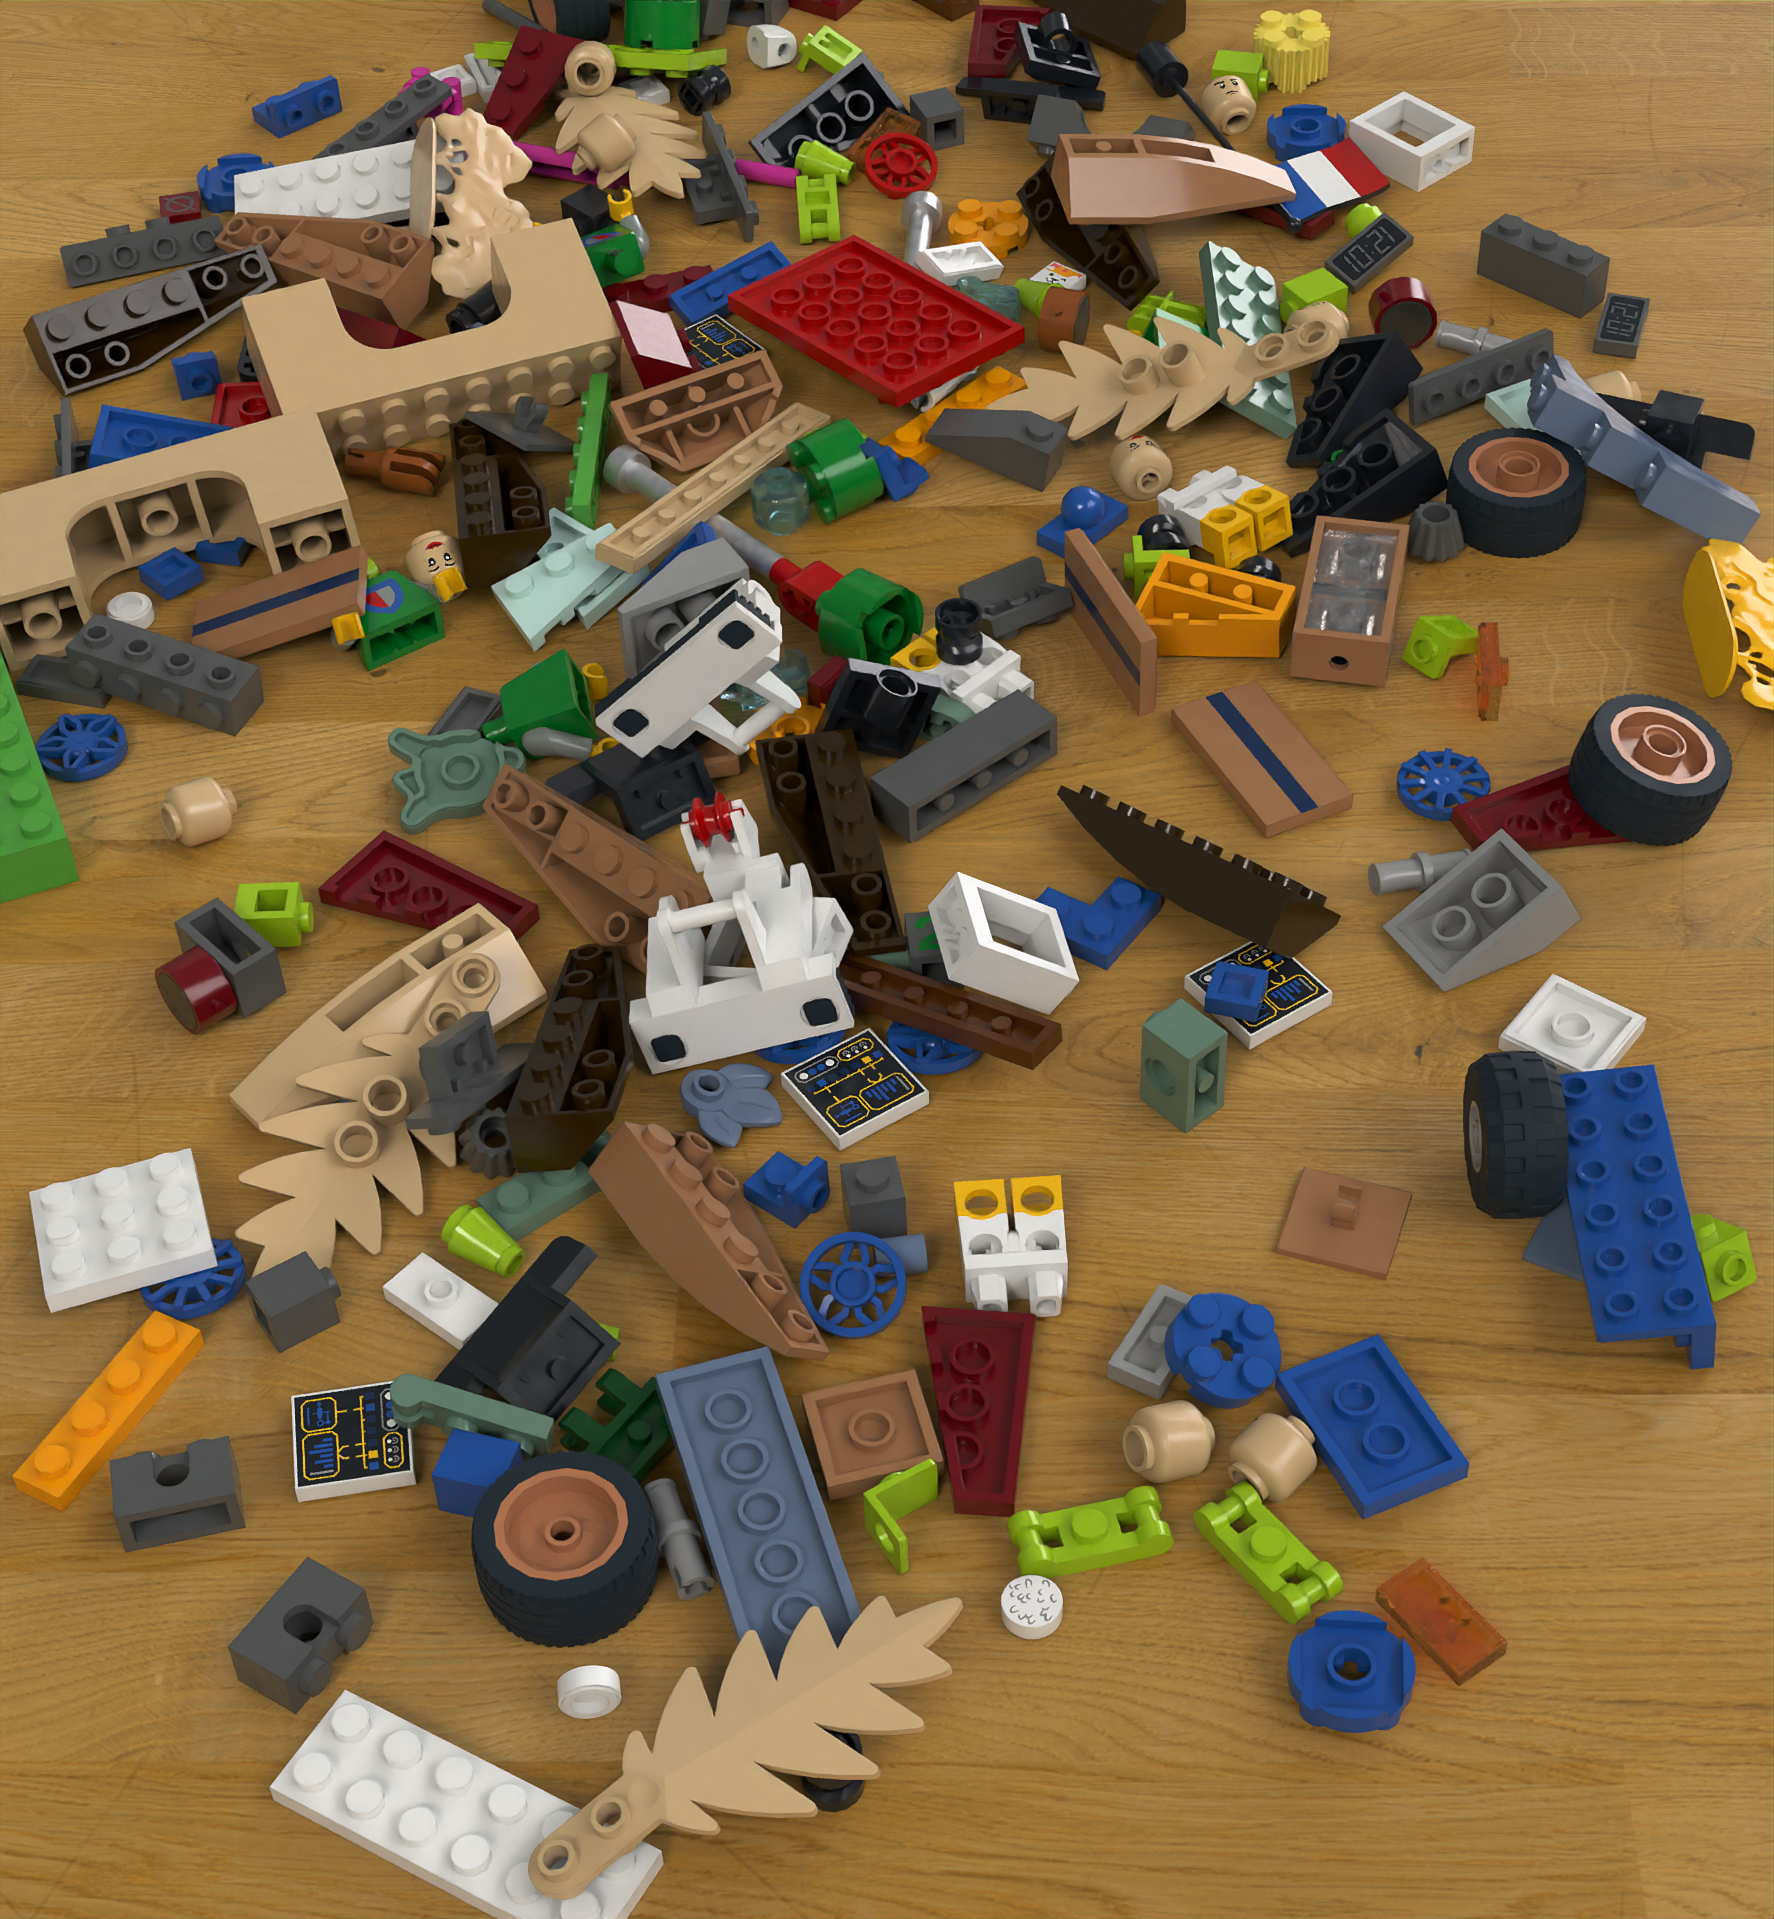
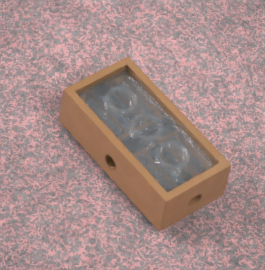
M1317 515L1293 629L1291 677L1385 687L1406 567L1409 525Z

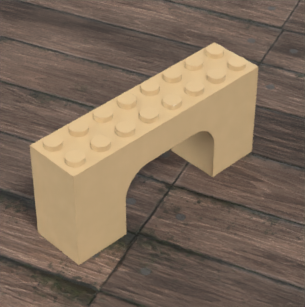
M572 217L490 237L492 292L502 314L501 317L485 326L398 348L377 349L365 346L354 340L344 329L325 278L240 298L248 353L272 418L314 406L333 459L337 461L345 459L346 455L354 457V455H349L347 452L350 447L376 451L390 446L400 447L407 442L427 437L443 436L450 432L449 424L458 423L459 420L464 418L466 411L515 414V405L520 396L534 397L533 404L540 403L547 404L548 406L566 404L571 400L581 398L582 391H589L591 373H609L610 391L620 388L622 335Z
M309 407L1 493L0 646L10 671L13 672L27 668L36 654L59 658L67 656L66 645L93 616L90 601L95 589L111 575L145 564L173 547L185 553L195 550L199 541L209 539V543L217 544L235 541L237 537H242L246 539L247 543L263 550L267 556L272 574L275 575L361 545L350 503L315 407Z

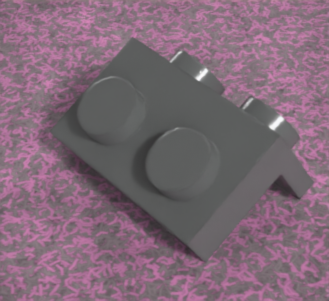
M1035 556L967 582L958 588L960 598L972 600L981 607L982 628L980 632L992 637L996 641L1006 640L1018 635V628L1028 624L1051 622L1058 618V612L1074 606L1070 589L1048 583L1042 561Z

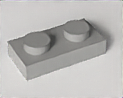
M1160 1283L1108 1362L1107 1378L1160 1400L1174 1378V1374L1169 1368L1165 1356V1334L1169 1324L1192 1296Z

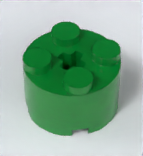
M625 0L624 46L641 48V44H647L652 49L699 48V0Z
M847 418L827 424L786 445L787 455L800 476L794 480L796 490L804 503L815 502L817 513L825 525L871 504L883 494V482L875 458L871 456L866 459L862 449L859 447V445L866 441L857 427Z
M857 568L845 575L836 583L831 591H824L819 596L815 606V612L819 616L818 636L821 649L824 654L832 658L837 655L845 660L853 658L890 666V657L909 645L913 633L920 636L923 627V606L918 595L898 583L863 568Z

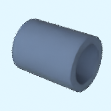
M923 1233L881 1238L899 1256L906 1275L928 1272L927 1252ZM873 1248L875 1264L892 1265L882 1252ZM879 1274L877 1279L895 1277L896 1275Z

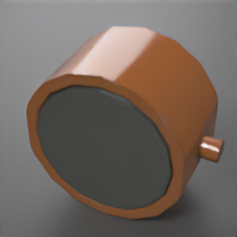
M1051 286L1047 290L1042 303L1038 324V343L1041 349L1062 352L1058 346L1060 341L1084 345L1091 308L1088 292Z

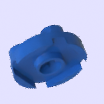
M1291 105L1282 109V116L1274 119L1273 114L1269 117L1266 140L1270 148L1275 151V158L1278 161L1285 162L1345 140L1346 122L1338 113L1336 119L1327 115V108L1320 105Z
M240 153L218 158V166L208 171V167L205 165L197 175L200 197L206 202L207 209L212 213L235 210L234 175L273 168L275 166L270 161L269 166L263 164L261 156L255 154Z
M1225 1293L1197 1294L1189 1300L1167 1328L1164 1350L1168 1366L1174 1376L1180 1372L1183 1379L1192 1386L1188 1392L1197 1400L1217 1408L1234 1409L1249 1404L1254 1398L1262 1395L1268 1389L1280 1370L1281 1349L1278 1337L1273 1330L1275 1325L1274 1318L1264 1306L1259 1304L1251 1305L1234 1295ZM1221 1340L1230 1346L1234 1354L1229 1358V1361L1223 1360L1221 1351L1212 1348L1211 1343Z
M1352 1610L1334 1611L1315 1619L1314 1627L1306 1630L1302 1636L1300 1631L1291 1644L1288 1658V1686L1291 1695L1299 1704L1302 1718L1312 1726H1325L1347 1733L1388 1730L1396 1726L1400 1720L1401 1712L1410 1702L1415 1681V1659L1411 1647L1402 1637L1400 1642L1394 1634L1386 1630L1387 1623L1365 1612ZM1344 1662H1354L1358 1672L1368 1673V1675L1359 1678V1680H1347L1336 1672L1343 1670Z

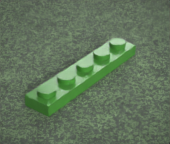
M591 373L589 391H582L581 408L583 416H579L577 422L579 443H574L573 447L575 469H570L569 473L571 496H566L565 514L595 531L612 415L608 407L609 403L612 402L609 373Z

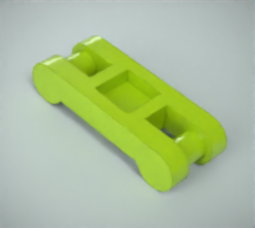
M823 174V178L808 179V175L796 176L800 244L813 243L812 239L828 238L829 242H840V221L835 174Z
M1242 1480L1226 1491V1498L1218 1504L1208 1502L1194 1511V1521L1201 1534L1288 1623L1296 1624L1311 1613V1605L1317 1601L1328 1602L1343 1592V1582L1335 1568L1324 1560L1319 1561L1262 1504L1259 1494L1247 1481ZM1238 1519L1248 1527L1239 1534L1230 1526V1524ZM1295 1576L1302 1581L1297 1585L1287 1583Z
M1151 1486L1134 1488L1127 1492L1124 1497L1043 1514L1033 1510H1024L1012 1515L1006 1523L1012 1544L1019 1546L1020 1549L1016 1560L1021 1576L1038 1575L1050 1579L1158 1556L1169 1551L1174 1544L1168 1523L1160 1520L1159 1514L1162 1510V1505L1157 1490ZM1137 1524L1138 1528L1135 1531L1122 1534L1120 1527ZM1057 1540L1059 1547L1050 1548L1047 1545H1043V1543Z

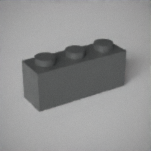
M1505 213L1481 231L1477 274L1581 319L1604 301L1610 257L1595 252L1588 246L1579 245L1560 237L1553 231L1544 230L1527 223L1520 217Z

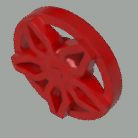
M888 133L876 138L868 146L863 164L864 175L877 190L888 195L890 199L898 200L899 198H906L916 191H929L936 179L938 161L933 149L922 139L907 133ZM896 143L910 145L914 148L903 149ZM881 148L882 157L871 161L875 151ZM926 159L930 164V174L921 167ZM894 180L900 181L899 187L893 186Z

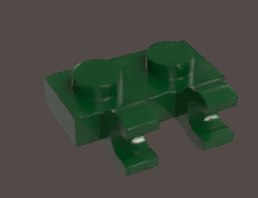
M609 1368L595 1383V1387L604 1392L597 1400V1405L608 1414L615 1416L614 1419L604 1427L584 1411L572 1407L558 1422V1426L567 1432L560 1439V1444L568 1451H583L587 1454L593 1453L599 1457H606L607 1460H612L618 1466L624 1467L625 1471H629L640 1484L674 1447V1442L656 1389V1379L652 1377L641 1388L621 1372Z

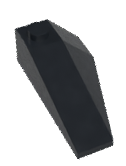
M1397 331L1340 339L1337 348L1329 356L1318 362L1310 380L1315 386L1313 394L1305 398L1302 406L1307 413L1305 421L1297 426L1286 463L1290 468L1323 465L1324 462L1331 459L1333 452L1343 449L1341 443L1352 431L1384 409L1388 408L1391 411L1408 396L1409 383L1417 380L1423 367Z
M1388 408L1384 409L1352 431L1341 443L1344 450L1332 463L1324 462L1316 471L1318 479L1309 490L1297 493L1289 502L1293 535L1276 545L1290 558L1310 551L1317 515L1388 522L1414 512L1420 504H1426L1447 489L1448 480L1436 448Z

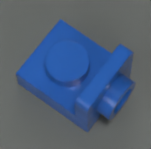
M213 351L203 353L191 352L183 357L171 359L182 401L216 394L217 385L222 383L217 359Z
M869 437L865 439V443L859 445L866 459L874 456L883 482V493L894 502L910 496L918 489L920 484L929 479V474L924 467L910 457L900 461L897 454L888 445L882 447Z
M778 1151L743 1184L744 1197L759 1208L796 1228L811 1213L815 1214L820 1211L830 1195L828 1162L816 1156L805 1167Z

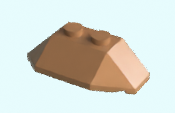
M762 349L614 400L609 403L608 407L627 445L632 446L681 476L706 467L769 422L783 385L766 350Z

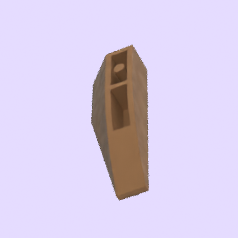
M1059 134L1051 172V179L1069 224L1092 226L1093 224H1117L1119 226L1154 224L1294 201L1296 197L1295 189L1284 169L1215 145L1171 137L1140 134Z
M504 763L482 806L483 809L590 936L603 946L620 945L622 959L647 974L648 919L657 916L659 899L672 895L677 902L679 910L714 902L705 880L596 813L511 765ZM712 924L700 927L705 937V942Z
M623 1121L588 1169V1172L644 1249L675 1282L699 1303L741 1333L765 1346H769V1348L784 1356L824 1361L830 1353L753 1207L739 1190V1181L733 1174L721 1167L712 1155L713 1148L711 1144L701 1135L692 1131H687L684 1134L666 1130L653 1123L645 1126Z

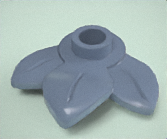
M733 1063L726 1065L718 1071L697 1069L689 1072L681 1082L679 1094L684 1109L691 1116L698 1119L700 1130L704 1135L723 1146L735 1148L739 1141L742 1127L779 1126L782 1122L779 1104L771 1093L766 1090L770 1085L772 1075L755 1065Z

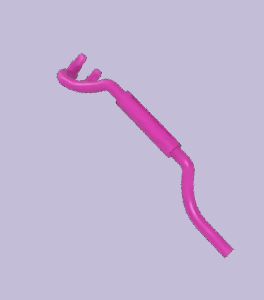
M425 67L412 69L411 79L404 84L403 89L398 92L397 96L412 86L416 80L427 74L430 75V69ZM447 77L442 80V82L451 86L453 95L423 116L425 119L431 117L435 122V117L442 113L458 116L463 113L461 81L459 78ZM513 141L514 145L522 149L532 161V168L527 174L597 186L598 167L593 171L587 168L580 174L573 175L572 164L576 152L567 150L562 154H557L555 148ZM736 159L737 174L744 175L747 181L796 189V176H802L800 169ZM630 170L606 188L618 189L620 185L630 187Z

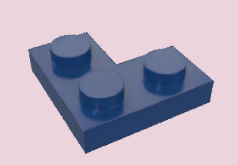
M1119 876L1091 906L1050 887H1047L1035 900L1056 909L1070 953L1105 970L1110 968L1161 910L1160 894Z

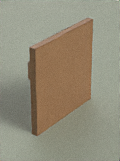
M1304 1167L1276 1248V1254L1386 1280L1411 1202L1412 1192Z

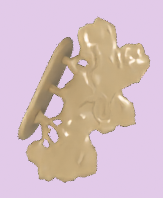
M467 108L460 116L442 113L435 117V122L431 117L424 120L414 144L410 171L409 232L431 238V235L438 239L443 247L441 254L435 256L432 260L431 274L436 281L442 284L444 294L466 299L492 279L490 237L518 231L521 228L533 227L534 223L530 220V213L523 204L517 200L508 199L503 191V188L507 185L515 184L525 178L532 168V161L522 149L514 145L511 137L501 127L487 124L483 115L473 111L471 108ZM437 131L447 142L446 146L439 153H437ZM452 139L459 140L461 145L451 146ZM457 151H465L468 154V159L461 163L449 162L447 158L453 159L452 153ZM436 165L445 167L455 180L453 193L446 195L436 192ZM451 167L459 168L462 175H457ZM436 201H440L443 204L450 220L449 225L433 227ZM447 238L458 241L460 246H451L448 244Z

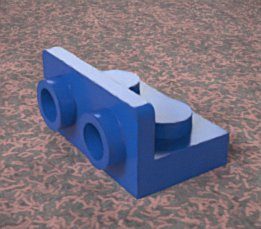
M332 75L318 81L301 83L296 89L282 95L269 97L264 103L252 107L254 121L279 139L343 111L338 81Z

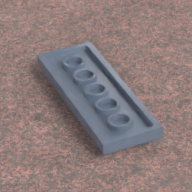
M769 1346L656 1374V1389L737 1644H739L746 1631L755 1630L777 1680L781 1659L796 1626L810 1607L817 1606L821 1610L838 1649L843 1637L861 1614Z

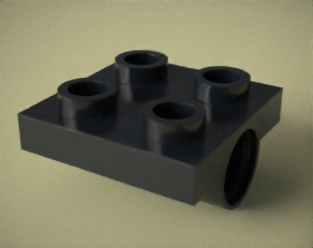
M1061 12L1049 13L1041 19L1038 27L1018 22L1013 37L1025 74L1039 81L1050 79L1062 82L1069 87L1097 89L1101 75L1089 40L1075 36L1071 21L1066 14ZM1064 34L1061 38L1052 39L1055 35Z
M847 658L814 732L819 733L852 728L858 751L902 759L910 754L942 688L939 676Z

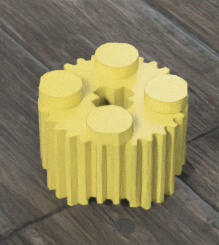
M1274 10L1266 11L1261 14L1260 23L1256 24V28H1254L1252 53L1264 54L1263 69H1269L1270 71L1269 83L1274 82V85H1277V90L1282 91V93L1290 92L1294 94L1295 91L1302 93V90H1305L1311 81L1317 82V79L1322 80L1328 77L1330 31L1329 27H1326V23H1321V13L1315 10H1303L1295 15L1291 13L1284 15Z

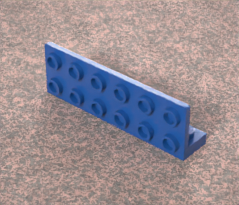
M1654 1064L1559 1074L1565 1098L1566 1119L1568 1123L1569 1166L1565 1191L1596 1340L1600 1343L1673 1336L1676 1347L1686 1348L1690 1370L1714 1367L1716 1321Z

